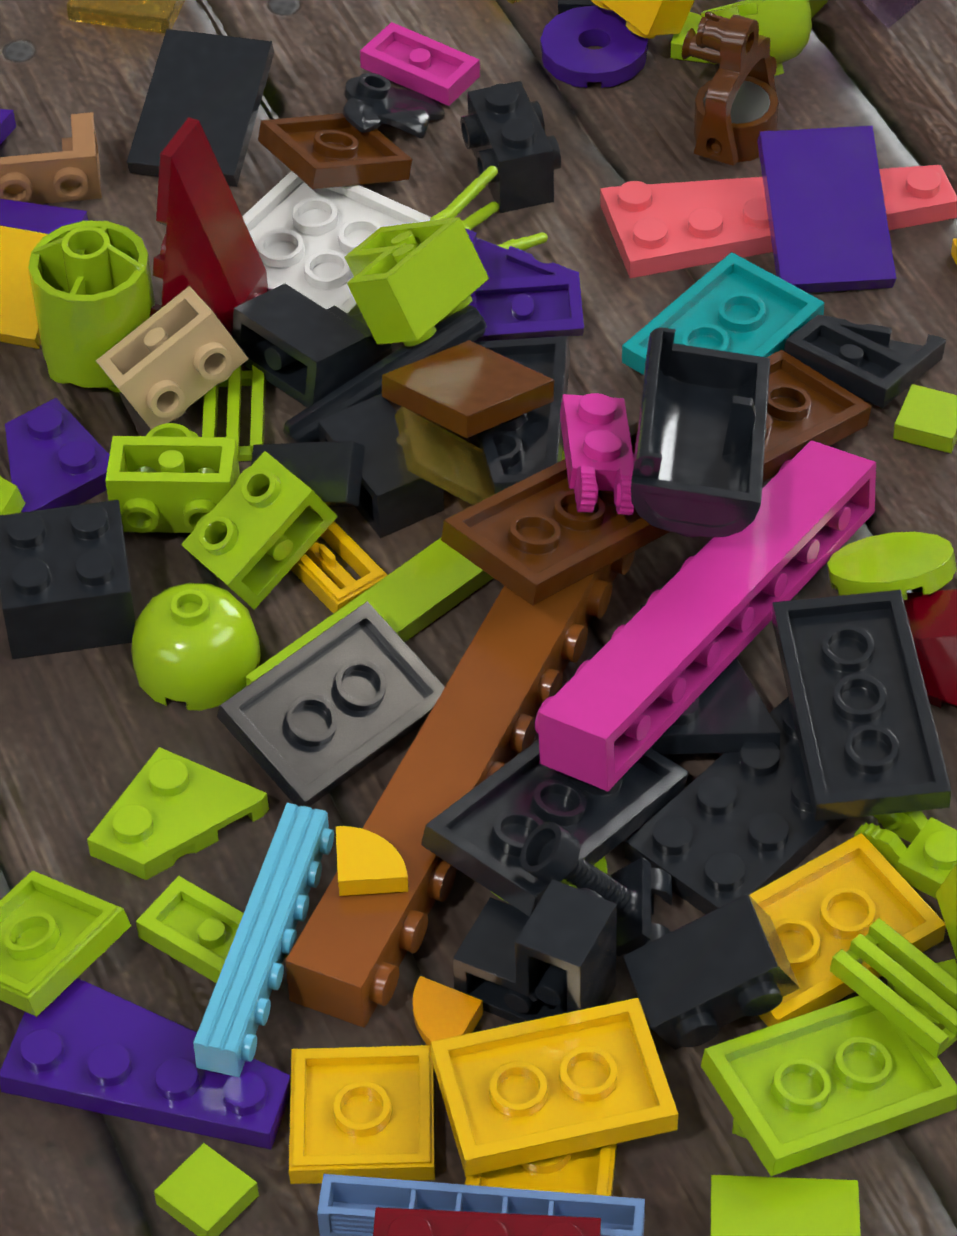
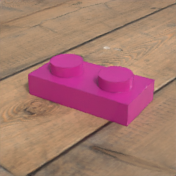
M393 22L387 25L360 50L361 68L381 75L390 81L448 106L480 77V59Z

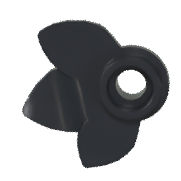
M364 73L359 77L349 79L345 85L344 96L347 102L343 107V115L352 126L362 133L375 130L383 123L397 127L418 138H424L429 120L443 119L445 114L442 107L433 99L414 91L394 88L388 79L378 74Z

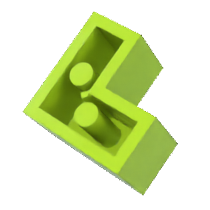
M460 217L380 227L344 257L354 276L347 282V285L377 344L403 342L405 346L410 347L423 343L436 333L435 325L444 317L467 307L472 302L471 294L489 279Z

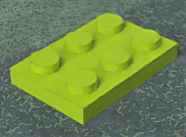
M860 995L705 1048L701 1062V1068L770 1176L780 1174L957 1108V1084L939 1058L931 1055Z

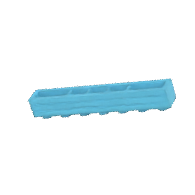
M286 803L193 1042L196 1067L199 1069L240 1077L245 1061L251 1062L253 1060L257 1047L256 1031L259 1025L265 1026L271 1007V1001L269 1000L272 989L278 990L280 988L284 973L282 962L285 955H289L296 943L297 931L295 928L297 922L304 921L307 916L309 890L311 887L316 888L321 877V858L323 854L329 855L332 849L334 830L329 829L328 812L325 810H314L310 807H299L296 804Z

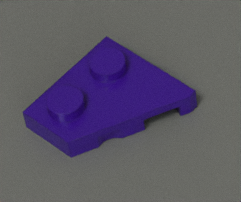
M57 398L5 423L11 483L18 487L25 502L20 513L80 505L107 490L105 480L110 454Z

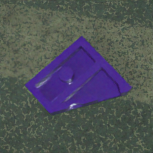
M466 229L489 277L483 285L471 294L472 302L469 305L474 306L487 325L483 336L474 342L583 336L584 321L579 272L554 262H539L532 254L512 246L509 249L502 248L477 238V232Z

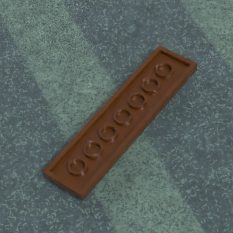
M783 350L766 357L770 358L763 482L775 476L783 463L787 460H792L811 440L830 446L868 426L872 405ZM638 422L629 426L633 457L635 454ZM564 459L445 519L441 541L528 603L535 605L671 531L652 526L638 515L635 508L633 515L617 514L613 491L598 490V499L593 513L578 512L574 489H569L566 460Z

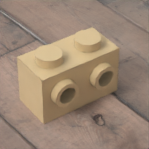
M188 286L98 358L96 362L147 425L153 429L158 425L175 421L181 417L189 406L214 386L227 380L235 369L248 360V357L213 311Z

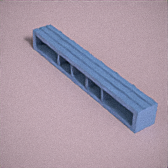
M323 1174L317 1211L320 1236H373L376 1207L601 1218V1236H643L645 1199Z

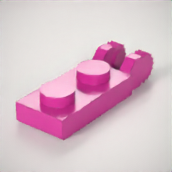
M590 393L584 396L563 394L560 422L569 489H574L577 511L593 513L598 499V490L613 491L617 514L633 515L634 506L631 502V480L634 457L624 398H613L599 393Z

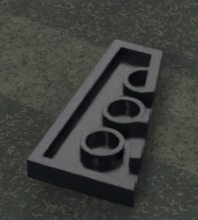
M568 336L474 342L555 380L554 402L476 434L494 494L562 461L563 437L560 409L562 396L567 394L570 367Z

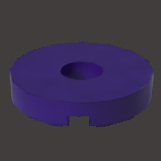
M596 5L577 7L556 15L544 27L540 39L542 61L544 67L556 79L574 87L587 88V81L601 82V88L614 87L632 79L644 68L647 59L648 38L631 32L626 27L627 21L614 11L606 10ZM589 46H599V47H603V48H601V49H588V48H586V47H589Z

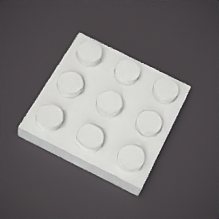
M292 171L242 216L265 266L268 291L286 283L323 308L328 309L335 305L351 316L360 314L361 311L347 285V282L354 276L344 257L380 227L430 221L431 218L360 185L312 190Z

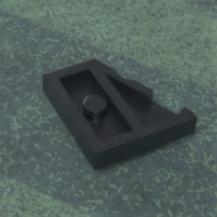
M817 315L786 339L784 351L863 401L883 409L942 360L946 339L928 334L924 346L890 340L891 327L874 324H854L846 319Z

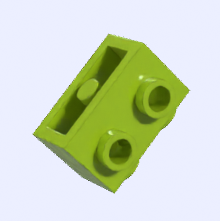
M112 436L105 482L108 501L119 500L123 531L138 533H192L197 522L204 515L210 513L235 485L240 475L236 438Z
M264 451L252 466L246 468L239 475L235 485L210 513L204 515L197 522L193 532L181 545L255 610L338 516L312 489Z

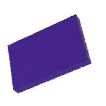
M873 126L761 131L757 143L776 276L807 293L893 288L896 281V273Z

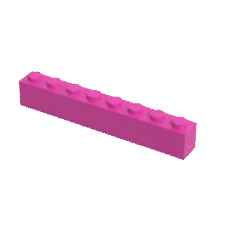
M812 440L792 460L785 461L779 472L762 488L760 509L755 520L742 532L727 537H713L695 556H690L684 562L680 571L661 590L654 591L646 605L626 625L623 624L615 630L611 640L591 660L584 661L577 669L575 675L554 696L548 697L542 703L535 720V730L539 734L540 764L609 791L772 620V603L790 601L830 560L833 553L838 551L874 514L876 462Z

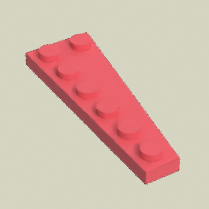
M941 165L879 169L889 231L957 218V195ZM762 177L661 184L630 181L621 186L600 188V206L629 278L717 263L731 252L742 258L773 252Z

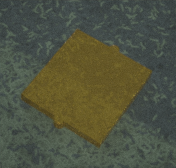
M401 406L395 414L399 431L396 441L403 448L408 471L472 505L494 495L480 448Z

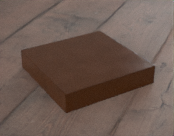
M343 113L261 120L258 141L312 190L409 180L413 159L377 129L366 133L360 132L345 119Z
M468 340L383 374L382 397L468 438L554 402L555 380Z

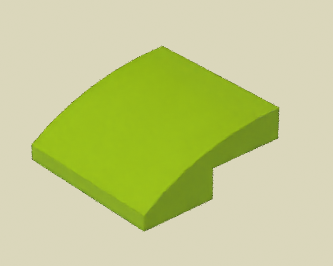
M711 1175L710 1236H861L858 1180Z

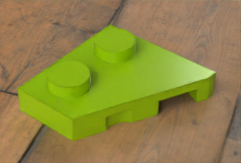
M159 747L87 838L90 856L144 880H148L174 866L176 860L181 856L197 853L218 842L217 831L245 815H248L253 822L264 817L269 810L267 793Z

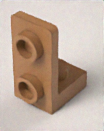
M93 112L71 114L72 137L62 138L63 152L0 157V199L35 204L102 199L100 159Z

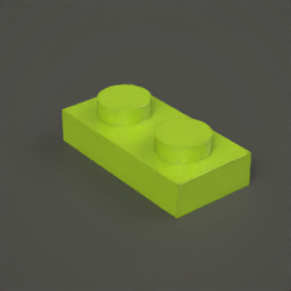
M178 876L136 920V926L140 939L217 983L244 913Z

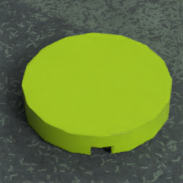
M892 532L866 537L833 553L827 563L830 585L832 589L838 590L839 596L901 590L903 600L908 599L907 590L922 587L923 595L935 593L952 580L957 570L954 549L950 541L935 534L922 532Z

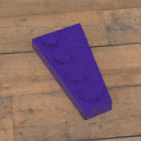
M77 978L37 1017L27 1012L24 1013L0 1069L1 1092L272 1150L291 1096V1077L289 1074L254 1058L251 1062L245 1061L240 1077L199 1069L196 1067L193 1044L197 1032Z

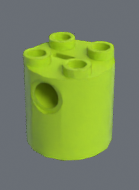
M81 221L61 226L40 240L31 252L28 266L42 352L47 363L49 376L55 382L62 384L71 383L87 388H108L113 392H121L96 360L150 318V309L155 305L148 251L142 238L132 230L109 221Z

